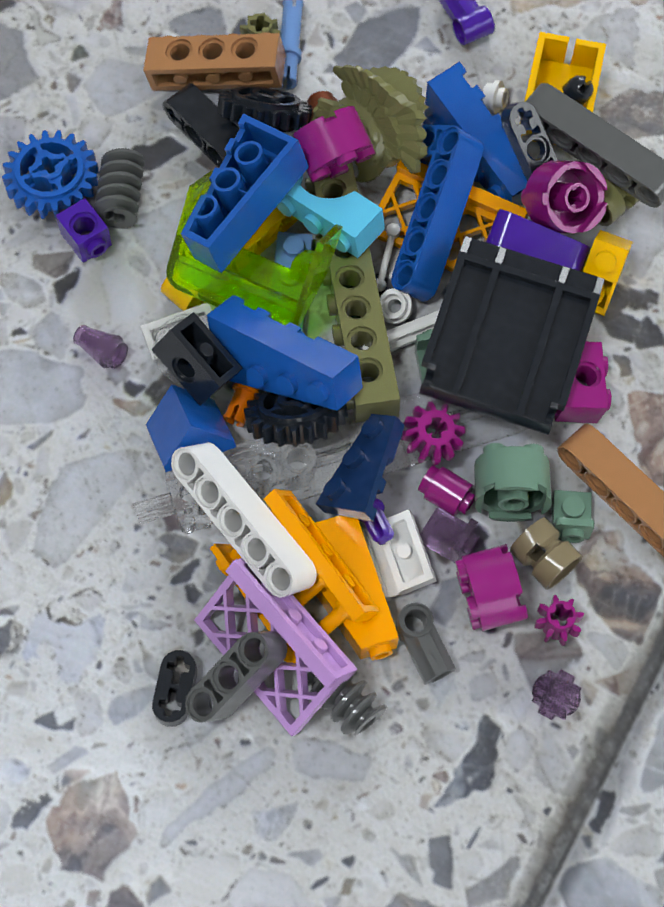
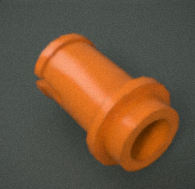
M234 383L232 387L234 394L223 418L229 424L233 425L234 421H236L237 427H244L246 423L244 408H247L248 400H255L254 394L259 393V389Z

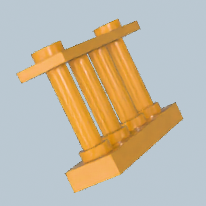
M273 489L264 498V501L270 507L273 515L312 560L317 572L314 585L307 590L293 594V596L304 606L323 588L331 590L338 600L336 601L337 607L318 623L327 635L346 619L356 622L369 621L380 611L292 491ZM214 544L210 548L217 558V567L226 576H228L226 569L233 560L242 558L231 544ZM236 584L237 588L240 590V592L242 593V595L245 597V593H244V592L240 589V587ZM257 613L264 626L270 631V622L262 613ZM287 643V654L284 661L296 663L295 651Z

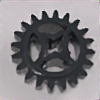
M256 86L237 87L231 89V91L223 90V93H219L217 113L222 114L223 118H229L231 122L237 125L242 115L246 114L281 132L299 130L300 127L302 128L310 123L313 111L312 105L307 104V101H301L299 97L291 93Z
M267 391L255 393V400H248L247 408H244L247 432L253 433L255 440L263 438L264 444L267 445L274 442L278 443V447L283 445L297 447L299 444L305 443L311 445L320 438L326 440L328 439L327 434L329 432H339L338 426L345 425V417H348L347 403L336 411Z

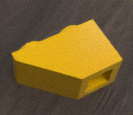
M602 230L595 237L583 272L605 279L595 313L604 316L633 241Z

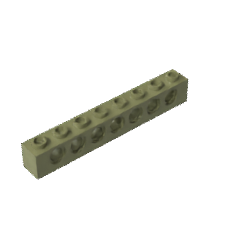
M352 162L347 164L350 170L336 178L330 179L328 176L315 183H312L310 178H305L306 191L321 198L342 197L353 191L358 193ZM315 235L318 256H324L326 263L321 265L323 286L330 285L331 294L326 295L329 316L335 315L337 325H332L334 344L359 356L361 378L371 377L375 379L372 382L362 381L363 388L347 402V410L353 409L356 423L365 422L371 414L399 417L400 395L370 248L368 247L357 258L347 251L341 252L336 249L331 241L323 235ZM349 285H350V286H355V287H354V288H346L345 286H349ZM354 315H357V316H361L362 318L353 319V318H350V317H351V316H354ZM367 346L368 349L358 350L355 347Z

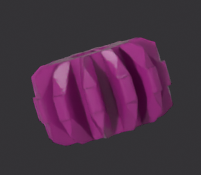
M433 401L427 403L426 410L418 405L412 411L413 416H406L403 422L407 429L403 431L401 439L411 442L406 449L407 454L416 451L420 453L418 457L419 463H423L427 456L431 458V462L435 466L439 465L441 457L451 461L455 456L454 450H461L464 442L459 437L465 434L466 429L464 426L456 425L461 417L460 413H454L449 416L447 414L449 410L448 403L443 404L440 410L436 409ZM428 429H435L434 434L439 432V438L431 437L432 432L427 434Z

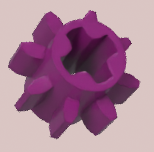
M553 595L549 607L540 603L537 612L544 618L536 620L534 628L543 629L546 634L544 642L554 639L559 640L561 646H565L568 634L573 637L579 636L581 629L574 623L580 622L584 613L575 611L573 598L568 600V602L559 601L557 595ZM558 615L560 621H566L565 625L560 626L558 620H552L553 616Z

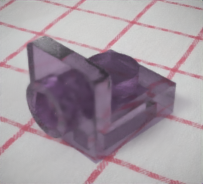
M439 507L435 509L420 533L425 546L454 563L461 558L463 553L466 555L471 554L480 536L475 534L478 521L471 518L469 523H466Z

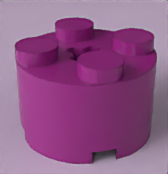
M354 106L335 110L336 116L326 119L321 116L293 134V137L299 140L309 165L306 172L312 183L328 176L330 179L343 175L350 170L347 164L355 160L357 163L363 162L376 154Z
M552 160L542 164L532 173L526 188L522 191L521 201L533 222L558 233H583L593 229L605 214L607 202H604V190H607V184L602 173L590 163Z
M507 544L461 556V560L455 561L456 575L462 595L470 594L469 597H466L473 630L480 628L483 632L528 619L526 604L521 606L519 600L523 590L511 552H508Z

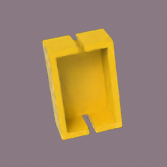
M540 31L524 102L541 83L549 84L563 93L562 87L567 81L576 75L586 76L585 82L591 81L593 84V94L582 106L593 112L606 44L576 38L571 63L565 64L564 60L570 37ZM526 130L527 134L532 133L531 130Z

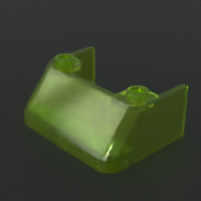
M211 170L189 186L166 269L168 281L177 290L215 307H218L232 295H236L244 299L245 306L253 310L260 307L271 313V319L283 325L291 322L299 326L328 273L343 226L336 224L317 242L315 251L304 250L293 259L290 268L242 248L225 270L220 273L194 259L181 235L200 195L206 194L211 185L209 179L213 172Z

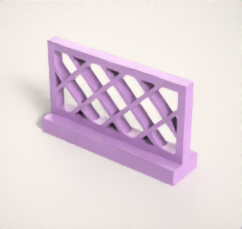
M239 558L233 560L226 569L228 573L227 578L194 621L224 655L237 642V639H240L244 634L258 632L257 613H262L270 622V631L278 632L295 651L296 663L282 662L274 670L275 688H268L263 682L254 692L291 736H294L302 730L342 682L351 678L357 671V668L293 594L280 598L274 596L246 562ZM236 584L245 593L246 605H234L233 588ZM216 610L224 611L226 631L219 630L210 619ZM235 612L247 613L248 632H236ZM284 670L297 671L298 691L285 689ZM307 672H313L324 685L319 693L308 692ZM286 697L299 698L300 715L296 720L287 711Z

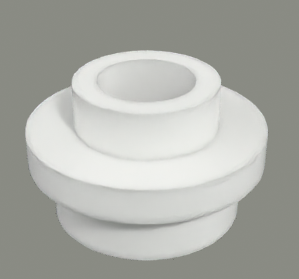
M495 80L493 83L487 82L483 89L485 94L483 102L489 112L496 115L501 109L506 107L509 91L501 80Z
M392 288L380 296L384 321L390 324H400L410 317L413 310V302L410 295ZM400 301L401 309L397 313H393L391 311L392 303Z

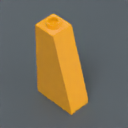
M335 516L315 522L380 610L369 621L353 622V620L346 619L338 626L339 630L360 660L370 657L371 660H380L390 656L393 653L392 650L398 646L399 637L359 520L345 516ZM323 588L316 595L328 614L337 607L336 601L338 600L330 589Z

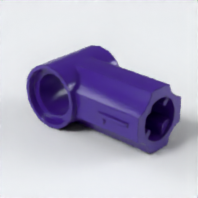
M439 0L452 20L454 34L461 45L464 46L494 33V19L486 6L479 7L475 0Z

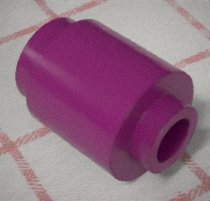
M432 465L418 487V491L424 494V499L453 517L459 512L465 515L475 500V494L472 493L474 485L445 467L439 469Z

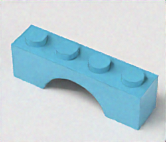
M302 175L276 206L278 210L285 216H293L303 222L304 226L311 233H320L329 239L339 251H347L359 258L385 230L383 208L356 191L337 198L314 196L302 188L301 183L304 178Z

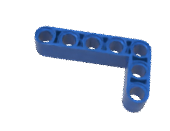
M421 125L427 133L426 138L423 140V143L427 146V155L420 159V162L428 165V169L391 277L392 286L395 289L421 302L430 300L438 289L484 151L483 143L479 139L454 125Z

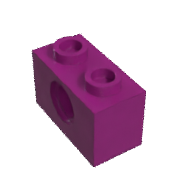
M586 341L564 411L557 409L554 416L555 422L597 424L605 412L610 409L612 396L610 389H606L605 380L608 373V358L603 356L602 342ZM577 379L583 380L587 386L579 383Z

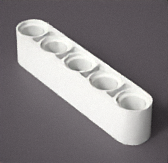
M207 442L178 448L173 453L171 466L177 479L271 594L279 598L307 590L314 585L317 572L312 560L217 446Z

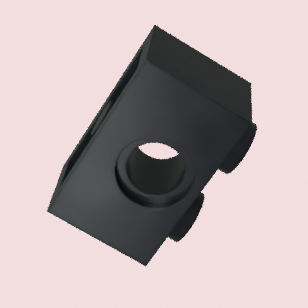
M194 312L170 329L151 349L199 405L207 401L243 369Z

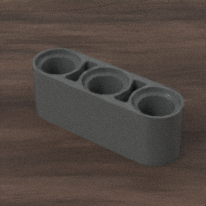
M259 631L244 634L188 693L185 706L189 717L196 722L202 723L226 719L231 716L285 659L287 643L283 637L275 631ZM261 641L265 648V653L263 657L261 656L259 651ZM235 669L237 670L239 675V680L237 684L234 680ZM209 697L213 700L212 710L209 706Z

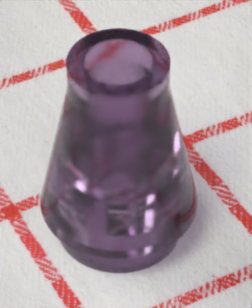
M81 325L74 333L73 342L89 354L102 368L110 367L116 369L124 362L128 353V345L124 343L121 336L93 329L86 325Z

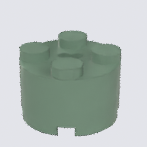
M490 443L484 446L483 454L474 463L476 510L481 513L482 509L489 512V518L504 522L531 519V512L541 509V515L546 513L551 508L552 498L550 462L544 454V448L539 444H527L522 447Z

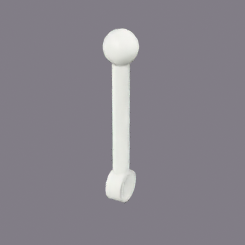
M391 223L386 228L388 240L379 275L376 279L378 292H382L386 288L384 279L394 240L400 235V227L396 223Z

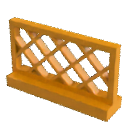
M400 160L396 166L397 171L378 206L383 208L384 217L396 213L401 226L399 236L404 235L405 237L408 226H405L401 211L415 207L428 165L421 163V172L410 173ZM402 184L414 190L416 199L398 205L394 194L399 185ZM472 185L463 215L470 214L476 217L479 227L461 233L458 227L454 242L458 241L461 247L465 236L472 237L481 233L486 242L488 237L487 231L491 230L499 209L528 219L526 208ZM392 201L393 207L388 208L390 202ZM383 231L377 238L387 243V232ZM398 236L395 238L393 246L401 249L404 239ZM447 259L444 269L453 272L457 259Z

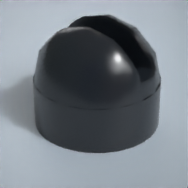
M576 75L563 85L562 91L565 95L583 105L593 94V84L591 81L585 82L586 76Z

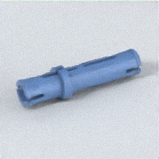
M283 0L281 40L286 52L281 89H283L284 79L286 78V90L297 86V66L302 58L299 43L302 8L304 6L303 0H296L294 7L293 0Z

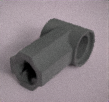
M414 602L403 607L396 621L395 628L399 640L405 644L425 685L444 678L455 671L456 668L433 624L434 618L431 610L422 603ZM408 617H416L421 620L424 629L418 632L411 631L406 627L404 620Z

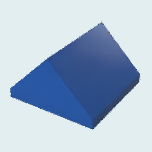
M171 384L146 423L147 430L165 472L172 471L171 458L178 448L207 442L213 443L221 452L236 448L235 440L215 400L209 398L202 405H199L186 389Z

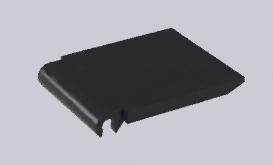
M465 236L421 366L427 368L419 394L549 435L557 409L564 411L605 279Z

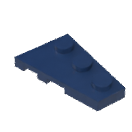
M371 414L369 419L364 422L361 432L350 449L344 454L342 462L332 478L325 484L322 494L315 503L324 513L374 522L377 510L373 507L376 495L382 494L386 485V481L382 476L385 467L394 460L405 427L397 416Z

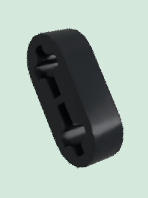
M174 650L163 658L152 701V709L156 719L167 727H175L186 720L188 716L185 706L186 697L196 682L197 666L195 660L188 652L183 650ZM178 661H184L185 668L189 672H182L179 684H173L174 674L169 668L170 666L176 667ZM171 692H175L177 706L181 707L180 711L174 710L171 716H166L165 710L161 708V704H168Z

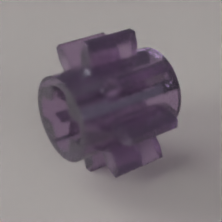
M562 669L557 674L548 670L547 674L537 678L532 688V702L540 706L538 709L539 714L550 720H553L555 716L565 720L566 716L573 714L578 709L581 702L580 691L582 689L573 683L575 680L573 675Z

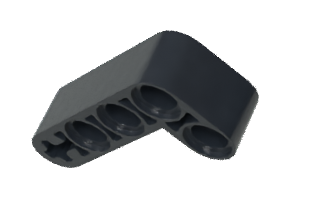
M189 83L165 100L162 104L163 109L173 124L219 168L226 156L224 150L230 138L235 139L240 128L231 122L229 118H223L222 114L217 113V106L198 87Z

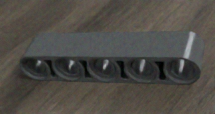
M541 83L525 101L532 104L536 109L546 134L552 143L579 161L594 165L606 179L647 206L658 208L663 203V158L549 84ZM518 112L520 118L522 119L524 117L523 112Z

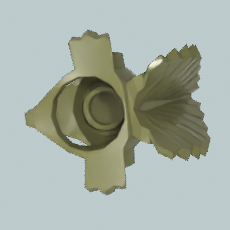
M359 65L334 66L333 73L342 81L341 88L346 97L339 101L319 98L317 106L313 109L314 116L312 121L321 116L324 119L336 116L334 111L343 107H355L376 153L373 157L363 162L357 163L356 160L354 161L358 168L356 181L371 182L385 168L394 167L400 160L410 173L421 172L420 159L427 155V146L423 143L427 133L420 124L427 119L423 111L429 107L424 104L427 98L422 96V88L416 84L417 79L409 77L407 71L400 70L397 67H372L368 70L363 69Z

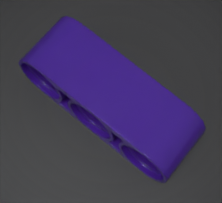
M502 209L498 210L486 239L487 243L578 271H582L591 249L579 241Z

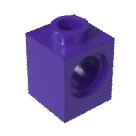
M86 198L55 215L61 235L83 263L91 258L101 256L112 246L107 225ZM91 231V233L87 235H80L83 232Z

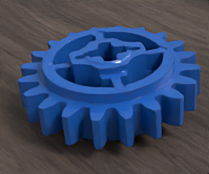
M43 130L42 139L38 140L33 134H30V143L26 145L18 141L19 153L9 151L10 162L3 163L5 174L2 175L8 198L14 200L17 209L25 206L28 216L39 210L40 217L43 220L49 211H52L56 218L55 215L59 214L60 210L67 209L84 199L83 196L93 198L94 192L92 187L98 185L97 174L99 173V168L94 151L87 149L85 140L76 143L73 133L67 136L66 139H63L61 130H57L54 137H49L48 132Z

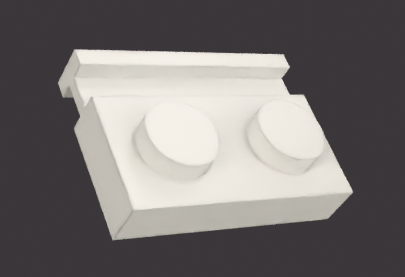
M409 509L387 518L394 531V537L384 545H379L373 541L367 528H362L386 602L400 594L404 595L437 582L415 519Z

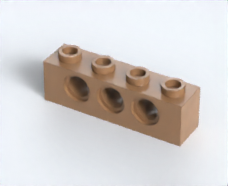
M280 33L149 37L143 71L152 91L181 90L189 83L194 84L200 90L234 89L243 86L282 88L286 52Z

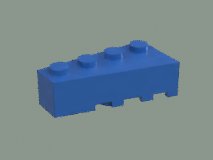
M459 61L427 82L425 105L429 108L424 111L427 119L423 124L454 125L479 139L483 143L484 151L474 182H479L487 192L522 206L521 194L526 188L527 180L502 126L501 116L499 113L492 116L483 102L485 94L478 85L471 88L463 77L467 70Z
M243 114L238 122L240 129L235 139L230 138L224 149L226 156L219 168L215 167L209 178L211 185L206 194L200 195L181 232L194 259L220 273L225 270L309 168L298 139L246 114Z
M232 295L207 314L209 330L243 368L230 380L231 382L336 411L363 388L359 356L319 336L313 340L301 331V327L291 322L283 325L271 319L270 312L260 307L253 310L245 306L244 299L236 295Z

